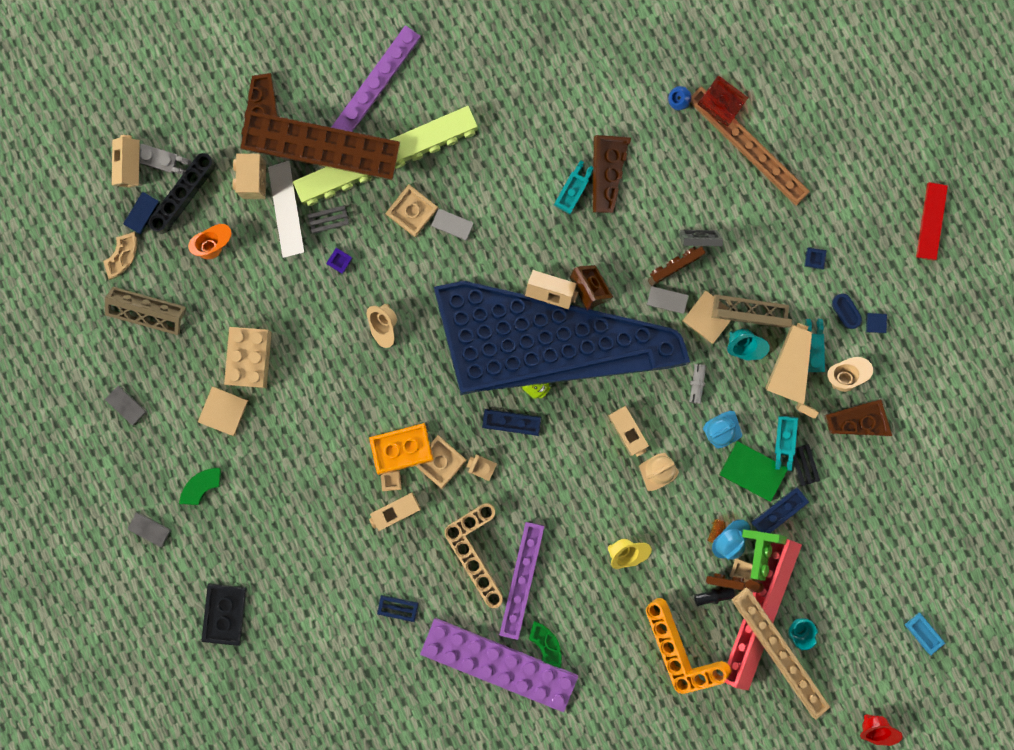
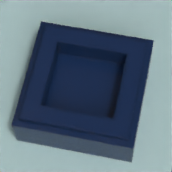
M807 248L804 267L823 270L827 250Z
M866 314V333L885 334L887 332V314Z

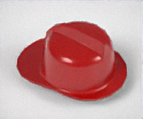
M864 715L862 723L863 732L860 734L861 739L875 745L885 746L895 745L902 740V733L891 727L885 717Z

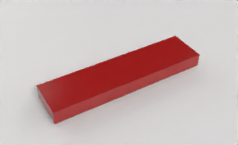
M927 183L916 258L937 260L948 185Z

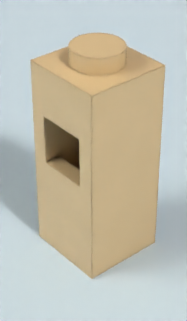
M120 135V138L112 140L113 186L126 188L139 186L140 140L132 139L130 135Z
M533 270L527 284L525 296L569 309L571 302L575 303L578 292L575 291L577 283Z
M623 406L608 415L630 455L633 456L635 454L638 457L645 453V448L649 445L627 407Z
M412 492L371 513L369 520L372 527L380 531L421 510Z

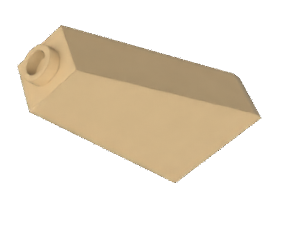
M797 323V326L792 325L767 383L766 390L804 404L812 332L808 331V326Z

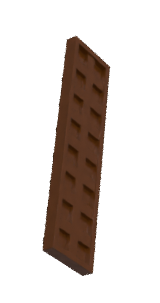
M248 111L240 149L393 181L400 142Z

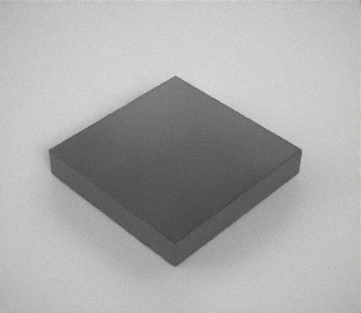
M680 230L679 237L684 246H723V239L717 230Z

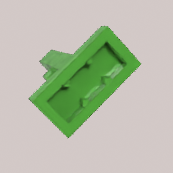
M743 529L742 537L756 540L750 578L765 581L769 573L768 559L772 554L771 542L786 545L787 537Z

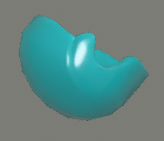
M807 618L796 619L789 627L788 637L796 648L810 650L817 644L816 634L818 630L811 620Z

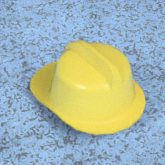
M621 539L615 544L608 546V551L612 558L611 566L614 569L636 566L649 558L652 548L647 543H633L628 539Z

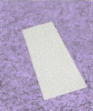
M286 161L268 167L283 258L304 252L290 162Z

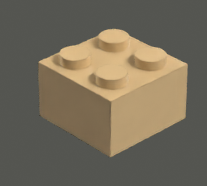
M236 154V159L233 160V170L236 171V178H233L232 183L233 190L242 199H266L265 159L260 154Z

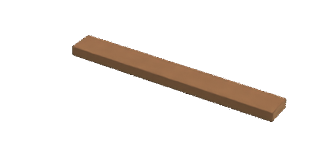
M702 86L692 95L690 104L795 206L798 205L810 191Z

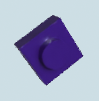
M335 248L326 264L344 274L353 258Z

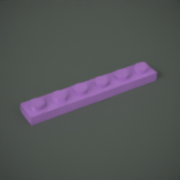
M525 522L499 636L516 640L519 638L545 527L543 525Z

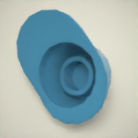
M735 411L724 412L710 419L703 427L708 440L715 448L725 447L743 436Z
M741 519L733 521L714 540L712 552L716 557L733 560L739 558L744 553L745 541L748 538L742 537L743 529L750 530L748 522Z

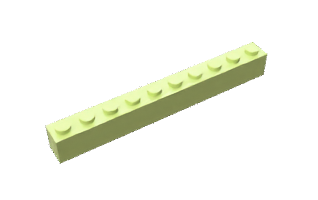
M469 106L390 139L400 142L395 168L404 166L408 160H419L423 157L424 153L429 151L430 153H435L445 144L451 146L457 143L461 137L469 138L474 136L478 128ZM325 167L292 182L302 204L312 206L317 204L320 198L325 197L328 199L335 196V192L341 189L347 191L353 188V184L357 182L361 184L371 180V176Z

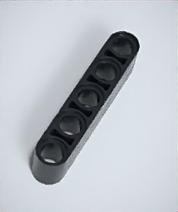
M201 153L195 157L151 216L149 226L153 231L159 234L169 231L214 171L216 163L211 156ZM209 159V165L202 167V162ZM193 175H198L197 181L191 183L190 178ZM186 190L185 197L179 198L180 191ZM170 205L175 206V210L172 213L167 211ZM163 220V226L157 229V222Z

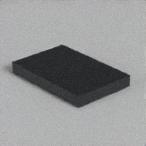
M208 584L201 642L241 645L247 587Z

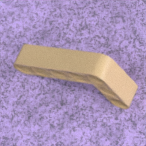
M484 503L449 524L445 529V537L485 603L490 608H497L502 603L503 595L467 537V534L494 518V506L490 503ZM483 507L491 508L492 515L490 517L482 515L481 510ZM473 517L476 521L475 526L468 527L465 524V519ZM451 527H456L459 530L457 537L449 535ZM467 544L469 552L466 554L461 553L459 545ZM470 561H477L479 568L477 570L470 569ZM481 577L488 578L489 585L481 586L479 579ZM491 594L499 596L500 599L497 603L489 601Z

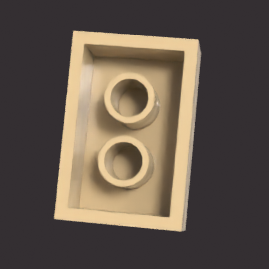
M229 327L224 385L267 388L272 331Z

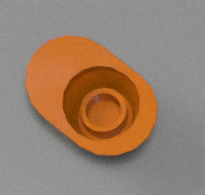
M217 224L196 234L188 244L189 251L195 256L208 260L218 257L222 248L231 238L230 227L225 224Z

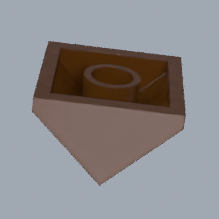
M596 265L577 266L574 268L570 280L577 283L576 291L587 310L614 298Z

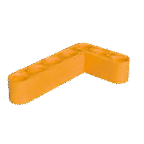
M662 598L654 599L646 607V614L675 690L678 693L685 694L724 683L731 674L729 664L719 661L692 669L667 602ZM654 605L659 607L660 612L654 609ZM661 624L667 627V631L662 629ZM667 642L672 643L674 649L670 648ZM674 661H678L681 667L676 666ZM716 670H721L724 676H720ZM699 674L703 675L706 681L701 680ZM681 679L686 680L688 685H684Z

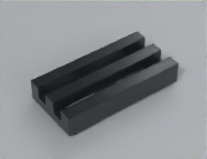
M809 444L796 447L793 463L800 486L819 482L820 478ZM804 449L806 450V454L814 476L813 479L811 478L808 465L804 456ZM797 451L799 452L807 481H804L796 456Z

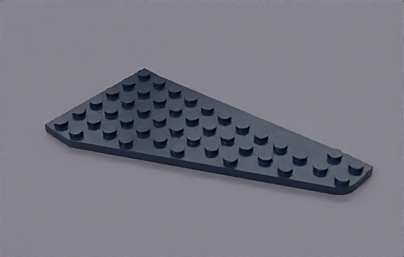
M467 281L434 287L460 395L487 390L670 369L690 363L682 335L669 327L587 310L586 308L570 305L569 309L527 297L524 294Z

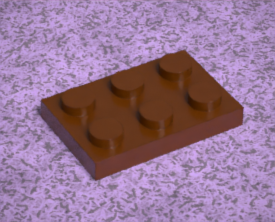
M695 246L690 248L683 254L681 259L679 256L673 258L666 264L667 267L664 269L660 266L650 273L651 277L648 279L649 284L653 286L701 258L705 254L702 246L698 249Z

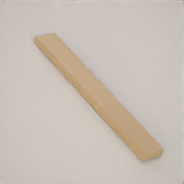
M745 588L732 599V602L808 712L817 720L830 706L748 588Z

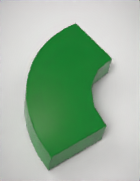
M221 468L207 469L193 476L185 485L179 504L200 505L201 498L206 491L220 487Z
M534 621L529 640L536 643L540 648L543 662L561 668L562 653L557 638L545 625Z

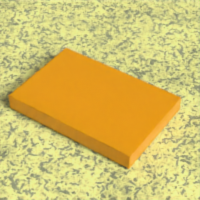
M425 423L369 437L377 475L434 461Z

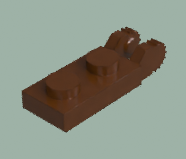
M714 573L713 577L707 576L706 578L707 584L738 590L748 588L751 592L755 593L762 592L764 587L760 581L749 579L744 582V578L733 576L732 580L725 579V575Z

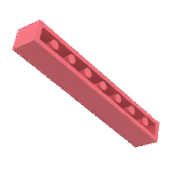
M789 539L786 540V545L771 542L772 554L768 559V576L765 581L757 580L762 582L763 590L760 593L753 592L754 597L772 623H774L802 544ZM744 618L727 662L731 668V674L725 680V683L735 688L749 691L764 647Z

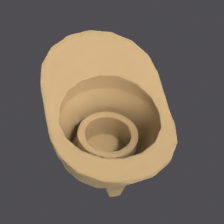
M389 304L379 307L370 306L367 309L366 315L371 334L381 347L389 348L395 341L393 328L397 323V316Z
M852 357L831 366L827 377L833 389L848 392L868 381L873 375V367L865 358Z
M666 453L657 454L639 465L647 491H654L667 485L679 473L674 462Z

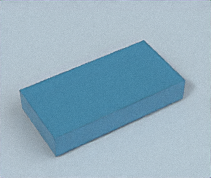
M921 613L915 615L905 624L906 628L930 656L945 644Z

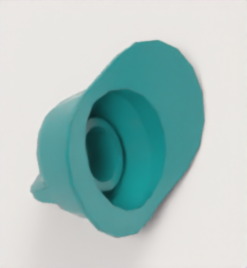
M739 329L729 333L730 338L727 351L732 356L747 361L759 360L764 358L770 350V345L765 339L755 336L748 329Z

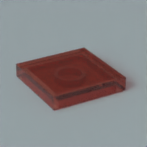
M718 75L697 105L728 127L748 97Z

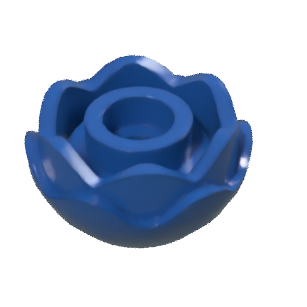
M678 86L670 91L668 102L673 109L681 110L689 106L692 96L686 87Z

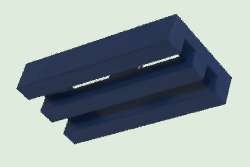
M381 595L377 615L415 622L419 603ZM384 600L390 602L414 606V608L409 609L395 605L385 604L383 602ZM382 607L412 613V617L382 611Z

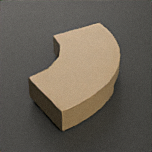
M136 232L116 237L117 246L115 252L110 258L103 261L109 280L120 276L133 262L137 251Z

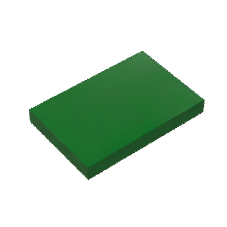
M736 441L719 475L771 502L788 468L781 464L780 470L775 469L776 461Z

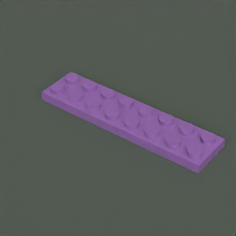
M437 618L433 620L420 653L422 656L563 713L578 679V675L545 663L542 660Z

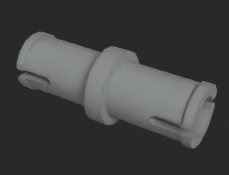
M694 364L693 381H690L692 388L689 402L701 404L703 387L706 386L704 379L707 366Z

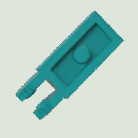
M582 160L579 161L574 172L572 171L554 203L555 207L568 214L572 213L593 172V166H590L586 171L585 177L578 175L584 165Z
M805 319V325L809 327L808 331L811 332V319ZM817 319V334H812L808 372H825L823 319Z
M778 417L775 469L780 470L781 455L789 456L787 468L789 471H792L798 417Z

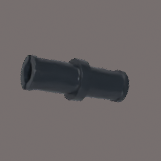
M732 588L711 589L710 592L694 594L697 607L710 603L715 605L719 601L735 597L734 589Z

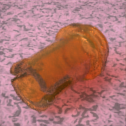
M714 519V522H711L713 525L707 539L711 543L723 532V529H726V522L719 519Z

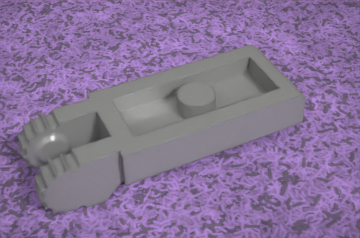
M141 144L139 148V164L172 174L174 172L183 175L186 171L175 167L177 161L185 165H190L192 162L177 154Z

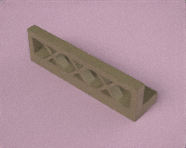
M112 287L105 297L106 316L174 335H179L181 319L186 312L185 306ZM111 305L117 306L120 312L111 310ZM128 311H135L138 317L132 316ZM147 316H153L157 322L150 321ZM165 321L175 322V328L168 326Z
M714 295L712 318L780 328L792 326V319H788L789 305ZM719 300H725L730 307L727 310L718 309ZM739 303H744L748 310L746 312H738L735 306ZM760 305L765 309L766 313L759 315L753 309ZM776 308L783 309V318L775 317L772 311Z

